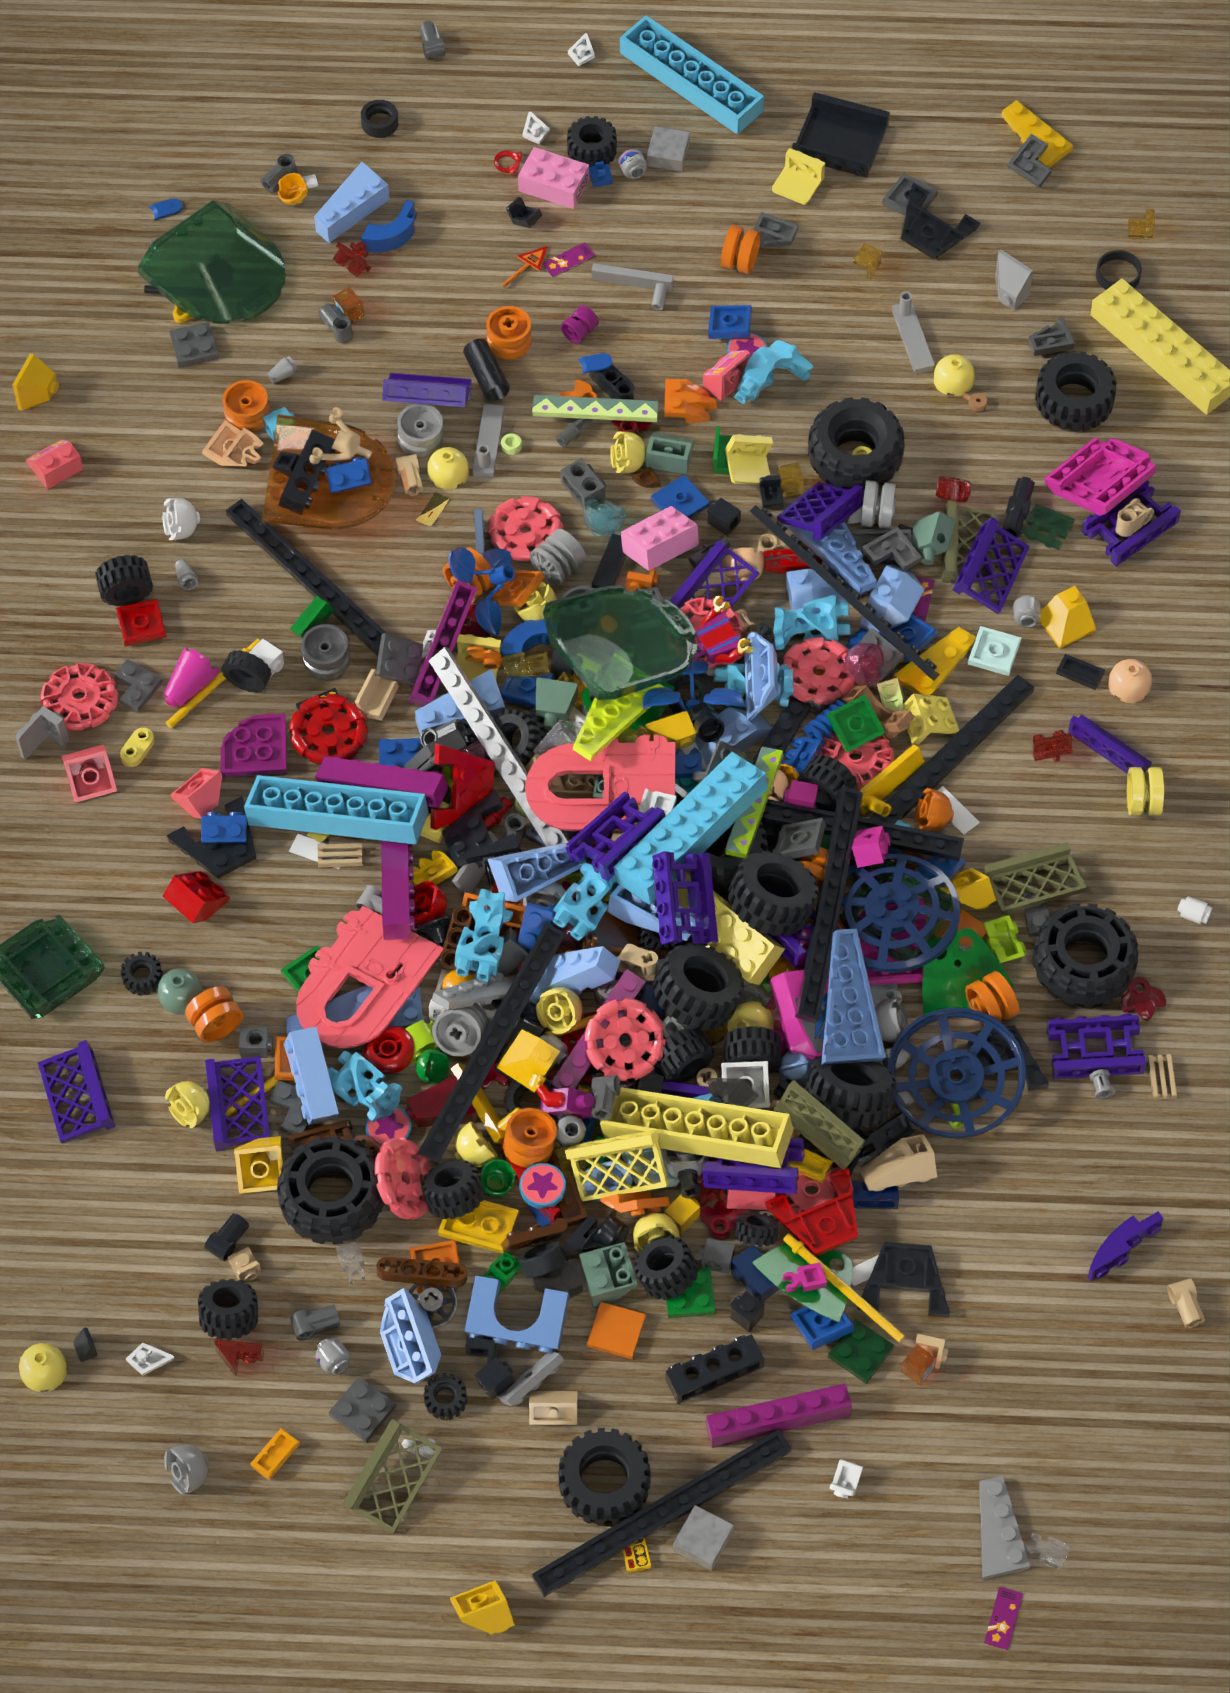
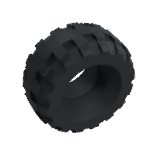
M853 397L844 398L842 402L838 403V401L829 404L826 410L823 409L815 417L808 437V456L810 457V464L813 470L819 474V477L825 483H831L834 487L849 490L855 485L863 486V490H865L866 480L876 481L878 485H884V483L893 478V475L902 464L905 448L903 427H900L899 419L891 410L887 411V408L878 401L874 403L870 401V398L861 397V399H853ZM848 441H861L870 445L874 450L866 455H850L844 453L838 447Z
M1078 903L1068 906L1066 910L1060 909L1054 912L1047 922L1044 921L1035 940L1033 966L1037 972L1036 977L1043 987L1048 988L1047 992L1056 999H1063L1064 1003L1070 1006L1080 1004L1083 1008H1092L1095 1004L1102 1006L1112 1002L1113 998L1121 996L1127 990L1136 972L1139 955L1136 936L1130 931V925L1122 917L1118 918L1115 911L1109 908L1105 910L1097 908L1098 904L1088 903L1087 906H1080ZM1076 941H1090L1099 945L1106 953L1107 958L1093 965L1082 964L1072 959L1065 948Z
M329 1136V1139L322 1140L318 1137L310 1140L308 1145H300L296 1148L291 1158L286 1159L282 1165L277 1183L279 1205L288 1225H291L295 1232L303 1238H311L312 1242L319 1244L333 1242V1245L343 1244L344 1240L350 1238L355 1240L362 1236V1232L365 1229H371L377 1222V1217L382 1212L384 1206L376 1185L378 1178L375 1175L376 1159L373 1153L368 1148L361 1147L359 1142L352 1139L342 1140L340 1136ZM326 1174H341L349 1178L353 1183L350 1192L337 1201H321L309 1193L313 1182Z

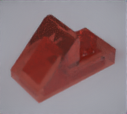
M215 1339L216 1352L235 1376H237L239 1359L247 1363L263 1362L264 1350L263 1345L260 1343Z

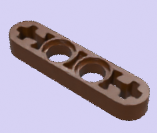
M383 1257L376 1264L377 1276L384 1281L461 1287L468 1280L467 1268L460 1263ZM386 1266L390 1267L388 1271H384ZM397 1267H400V1273H397ZM408 1267H413L417 1271L415 1274L408 1275L404 1270ZM432 1269L440 1272L436 1277H431L427 1273ZM444 1271H447V1277H444ZM456 1273H460L458 1278L454 1277Z

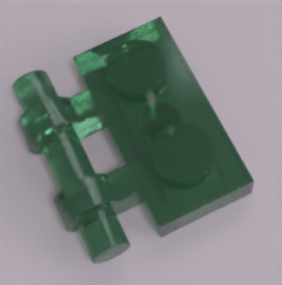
M1036 503L1027 518V524L1032 525V528L1023 526L1021 534L1027 536V539L1031 541L1036 540L1045 544L1047 548L1051 549L1053 547L1060 550L1062 542L1056 540V538L1060 537L1065 540L1074 525L1075 519ZM1041 529L1050 534L1049 536H1046L1044 534L1039 533V530Z

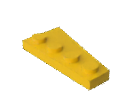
M1017 100L1002 110V117L1012 130L1019 134L1023 144L1031 133L1047 143L1048 148L1038 159L1046 167L1050 168L1073 150V144Z
M958 627L920 655L924 661L928 658L937 666L935 671L940 675L935 681L929 678L912 661L895 673L893 679L898 678L902 686L916 694L934 695L974 645L976 636Z

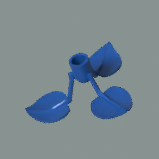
M457 548L450 551L449 566L457 580L471 583L473 574H489L490 581L497 585L485 598V601L477 603L475 617L478 624L485 631L493 636H498L501 628V609L496 601H490V599L501 588H504V583L512 581L515 577L514 569L511 566V552L503 549L488 550L484 554V558L492 569L476 571L474 570L476 567L475 558L468 549Z
M683 660L672 665L674 673L680 675L690 674L691 700H688L686 705H684L679 692H673L668 687H658L650 689L645 693L643 709L650 706L679 702L682 712L687 711L689 713L695 705L700 703L699 700H695L694 674L705 673L708 670V663L705 660H692L691 662ZM731 688L714 689L710 694H706L703 703L744 707V702L739 692Z

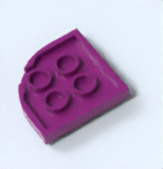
M286 714L252 716L240 721L236 728L228 732L221 746L222 777L287 774Z

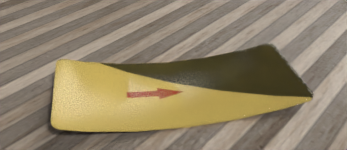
M434 493L416 521L431 526L444 509L449 498Z

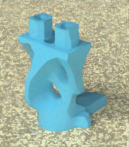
M776 340L768 348L761 346L748 360L736 389L738 392L735 398L742 404H745L748 399L752 402L755 401L763 388L773 384L774 377L772 371L776 368L788 369L802 381H807L811 377L809 371L813 368V365L798 352L794 344L790 345Z
M832 595L803 604L802 609L784 610V608L775 607L773 633L776 650L785 649L790 638L799 633H805L803 640L813 637H824V640L832 641L833 639L838 642L839 636L850 635V621H839L838 618L849 616V603L837 602V597ZM819 608L821 611L816 613L813 612L811 609ZM817 629L821 633L818 635L811 634V631Z
M733 663L732 665L727 664L725 668H716L714 670V681L725 682V688L738 691L742 698L743 694H746L745 664ZM784 664L780 666L778 683L781 686L780 694L774 700L778 701L780 706L788 707L789 697L794 692L793 669H789V665ZM743 700L744 707L737 705H724V708H747L746 700Z
M586 862L581 866L580 872L583 875L579 878L577 884L573 883L553 909L556 912L553 922L562 928L568 922L571 923L574 928L570 934L576 940L582 939L585 935L590 934L596 929L609 906L603 903L601 899L605 895H611L618 887L615 876L606 881L602 879L600 872H594L593 866ZM575 892L577 893L576 901L572 900V895ZM593 906H596L598 909L595 915L590 913Z
M481 889L478 900L470 902L469 905L470 913L475 921V929L472 931L464 926L455 953V966L457 967L456 974L459 976H468L469 970L478 971L477 978L488 982L491 975H497L501 962L504 938L499 936V931L504 922L510 921L513 912L505 908V892L491 893ZM467 938L473 939V942L466 944ZM490 948L496 949L494 953H490L488 950Z
M345 1050L338 1059L344 1065L339 1072L333 1067L328 1069L333 1092L348 1104L356 1106L360 1103L368 1107L370 1110L367 1116L372 1122H375L377 1119L387 1118L397 1108L403 1088L399 1084L392 1083L387 1085L383 1081L378 1084L381 1079H384L385 1075L357 1052L351 1054ZM366 1071L372 1072L373 1078H366L364 1073ZM351 1089L356 1090V1096L351 1097L348 1091ZM368 1090L373 1091L366 1097V1092Z

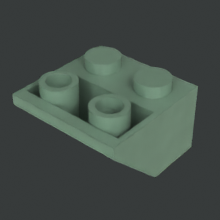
M654 432L650 436L646 451V468L651 467L652 469L687 475L696 439Z
M625 1242L579 1254L580 1268L592 1307L599 1306L600 1302H614L638 1286Z

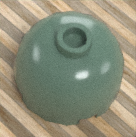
M174 969L162 976L158 984L157 994L160 1003L167 1012L184 1015L187 1005L192 999L203 992V988L199 978L193 972L187 969Z

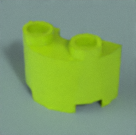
M1010 915L984 923V929L989 937L985 939L986 943L1000 961L999 963H1005L1025 956V945L1022 941L1017 940L1015 934H1018V928L1015 921H1011Z
M421 1020L406 1028L414 1041V1056L411 1063H416L419 1056L427 1049L441 1051L433 1038V1020L430 1023H425L424 1020Z

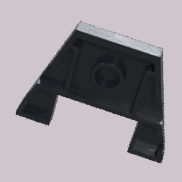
M913 183L909 193L900 239L935 260L976 231L981 223L965 214L956 228L952 227L920 207L929 191Z
M496 790L489 793L442 831L456 867L483 861V858L489 856L499 857L508 852H513V854L522 852L514 833L494 843L492 842L483 818L504 808Z
M241 796L225 804L227 813L242 812V815H246L244 798ZM248 823L247 843L202 844L201 840L195 843L184 826L167 835V840L172 845L175 844L185 855L192 857L196 860L197 864L217 879L256 859Z
M1005 1026L1014 1035L1022 1050L1025 1060V1078L1028 1091L1049 1088L1048 1080L1042 1074L1036 1060L1033 1059L1016 1026ZM993 1029L986 1041L996 1049L1002 1062L1015 1058L1008 1042ZM980 1030V1031L969 1032V1033H972V1034H975V1035L978 1036L979 1033L981 1032V1030ZM968 1041L967 1051L970 1050L974 1042ZM981 1048L976 1057L982 1066L986 1067L995 1064L991 1055L984 1048ZM1018 1067L1006 1070L1005 1072L1018 1070ZM977 1095L972 1100L981 1099V1097Z
M884 1242L861 1297L879 1311L880 1288L929 1292L928 1316L949 1318L950 1310L946 1302L932 1246Z

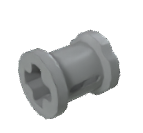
M1100 1069L1089 1075L1090 1081L1094 1083L1096 1089L1095 1097L1097 1099L1108 1098L1115 1093V1088L1111 1086L1109 1080L1110 1073L1107 1069Z

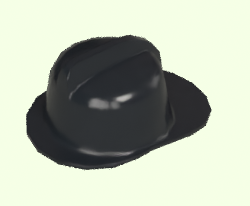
M612 1210L604 1222L591 1233L584 1242L581 1253H584V1248L590 1242L599 1248L623 1243L629 1234V1228L616 1217V1210Z

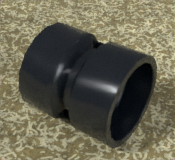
M699 703L689 711L688 715L696 734L702 741L707 743L714 742L722 736L725 727L724 723L710 704Z

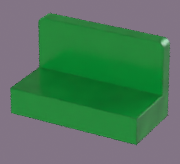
M716 426L713 474L730 475L725 448L732 436L720 435V426Z
M316 596L290 629L300 638H303L305 633L312 627L324 624L334 612V609L327 601H323Z

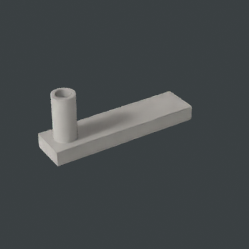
M595 263L592 266V280L654 289L651 307L655 310H663L666 293L673 290V275Z
M904 291L900 294L899 304L892 305V313L914 374L933 371L935 364L912 304V294Z
M484 404L473 466V476L494 478L505 412L503 405Z

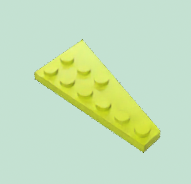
M614 654L574 743L573 750L591 761L650 708L643 709L645 693L650 689L663 686Z

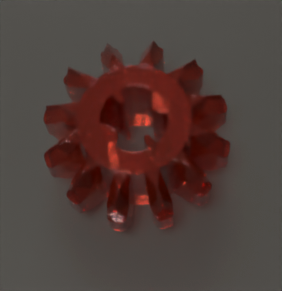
M939 477L935 489L936 496L947 501L967 502L971 494V483L966 479L956 477Z

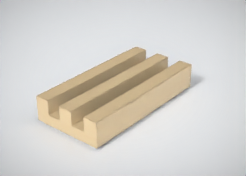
M362 843L318 845V868L363 866ZM345 857H358V859H344V858H345ZM323 858H336L334 860H323Z
M1166 1054L1163 1057L1162 1055H1157V1057L1148 1055L1153 1100L1176 1099L1177 1093L1171 1054ZM1165 1062L1167 1066L1170 1093H1167L1163 1066V1063ZM1154 1063H1158L1162 1094H1158Z

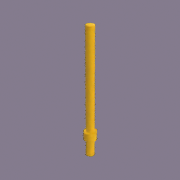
M256 639L248 648H243L242 651L250 652L261 640ZM220 672L214 680L166 721L167 726L172 729L226 679L223 673Z

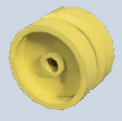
M1130 767L1127 776V808L1129 816H1141L1145 806L1149 816H1161L1164 803L1162 768L1150 767L1145 777L1141 767Z

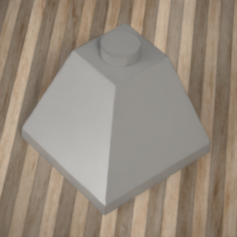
M1001 249L998 251L995 274L998 300L1003 305L1016 310L1030 296L1033 270Z

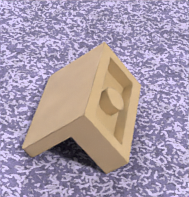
M371 669L355 700V704L363 711L366 718L382 721L399 685L396 681L381 679V677L376 676V669Z
M530 1391L529 1425H577L578 1392Z

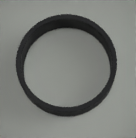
M1114 250L1105 253L1099 259L1096 279L1105 290L1115 284L1106 280L1100 273V267L1110 260L1117 259L1131 263L1136 268L1138 276L1128 284L1133 288L1139 284L1142 266L1138 258L1133 254L1123 250Z

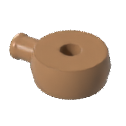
M965 392L963 395V399L968 400L969 408L972 411L981 412L986 409L988 401L984 394L974 393L970 395Z

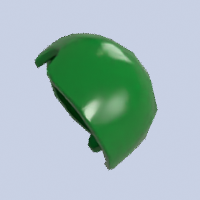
M436 1049L425 1050L416 1062V1072L419 1078L426 1083L436 1085L442 1082L448 1073L449 1057L447 1054Z
M493 1159L486 1163L480 1174L484 1192L491 1196H503L510 1192L516 1177L511 1164L504 1159Z

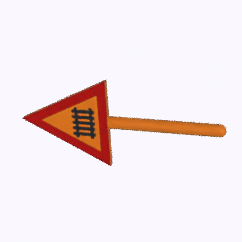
M548 246L516 256L526 264L505 281L502 286L506 287L529 266L540 272Z

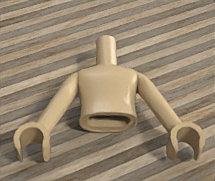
M338 407L333 408L329 421L341 428L332 446V449L341 452V454H323L320 448H314L312 451L314 455H310L309 458L312 464H318L321 460H348L356 454L369 459L372 451L360 446L361 437L342 422V410Z

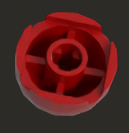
M425 881L414 887V896L410 897V899H414L415 913H410V916H414L415 924L420 926L434 919L444 917L447 909V898L441 888L431 881Z

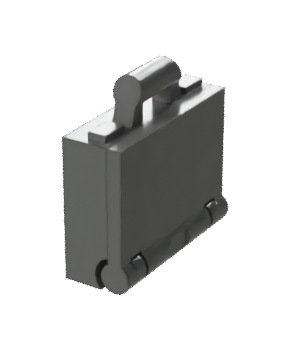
M458 730L424 746L404 767L406 769L433 772L446 765L434 763L435 743L459 751L467 745Z

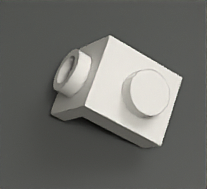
M840 1459L830 1489L835 1490L834 1495L848 1499V1496H854L863 1466Z

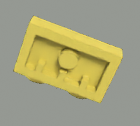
M913 693L903 704V711H911L915 717L907 728L912 744L919 745L930 733L956 735L960 731L947 697Z

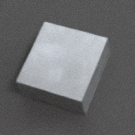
M654 127L647 152V166L682 172L689 147L690 132Z
M694 1506L673 1543V1551L712 1571L733 1533L734 1525Z

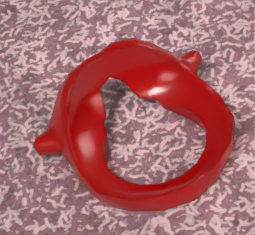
M507 150L499 152L494 157L495 167L500 172L513 175L520 166V161L523 158L522 152ZM506 156L516 160L512 167L503 168L498 164V160Z

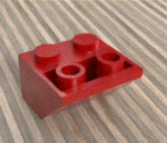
M203 871L174 875L162 896L192 923L206 921L231 898L224 892L225 890L221 886L210 880L208 874Z

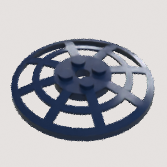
M886 854L884 861L897 860L896 867L880 868L869 873L863 867L857 868V864L848 869L847 877L855 872L860 879L851 887L847 897H843L841 906H845L847 923L850 929H857L859 939L867 944L879 947L877 960L863 956L866 969L888 973L905 972L932 962L949 947L960 924V903L954 885L938 867L915 856ZM908 861L924 866L938 876L927 880L919 873L906 869V863ZM894 873L892 882L879 884L874 878L881 874ZM903 874L917 879L921 884L913 888L902 884ZM865 882L872 889L866 898L854 897L857 890ZM944 883L947 885L952 896L953 913L940 910L939 897L934 887ZM928 890L932 898L933 907L919 905L917 895ZM890 904H895L898 906V908L894 911L886 909V907ZM852 906L865 907L866 917L858 923L854 921L852 916ZM918 915L931 916L925 927L918 931L914 926ZM938 918L951 922L945 936L931 949L924 937L934 928ZM872 925L877 930L882 931L881 940L869 936L862 930ZM906 930L911 936L903 940L890 941L891 933ZM916 943L923 953L916 958L906 961L887 962L888 949L904 948Z
M946 1008L927 1013L905 1028L891 1050L888 1069L893 1076L895 1075V1065L901 1049H904L913 1056L909 1066V1082L896 1083L897 1088L893 1101L900 1112L911 1123L932 1135L961 1139L984 1134L1005 1121L1015 1110L1022 1097L1025 1086L1026 1067L1020 1045L1014 1035L1002 1023L983 1012L968 1008ZM947 1018H967L979 1021L985 1025L978 1036L968 1032H950ZM939 1021L941 1034L928 1039L919 1049L907 1041L920 1028L931 1022ZM993 1029L1008 1042L1015 1058L1002 1062L996 1049L986 1041ZM952 1039H964L974 1043L969 1051L954 1049ZM943 1041L945 1052L938 1055L935 1059L925 1053L932 1046ZM981 1048H984L991 1055L995 1064L986 1067L982 1066L976 1057ZM919 1061L930 1067L929 1079L915 1080ZM1018 1067V1087L1014 1099L1010 1101L1000 1096L1004 1087L1005 1071ZM953 1072H960L963 1078L960 1081H953L950 1075ZM998 1073V1083L995 1092L993 1093L983 1088L984 1077ZM932 1089L937 1096L932 1106H929L923 1100L918 1090ZM898 1092H912L916 1102L926 1111L920 1121L914 1118L904 1107ZM977 1095L988 1101L983 1107L970 1113L968 1101L974 1099ZM948 1102L958 1104L961 1115H949L939 1111ZM995 1104L1007 1109L993 1123L975 1130L972 1119L985 1114ZM934 1117L953 1122L963 1121L966 1132H943L930 1128L928 1125Z

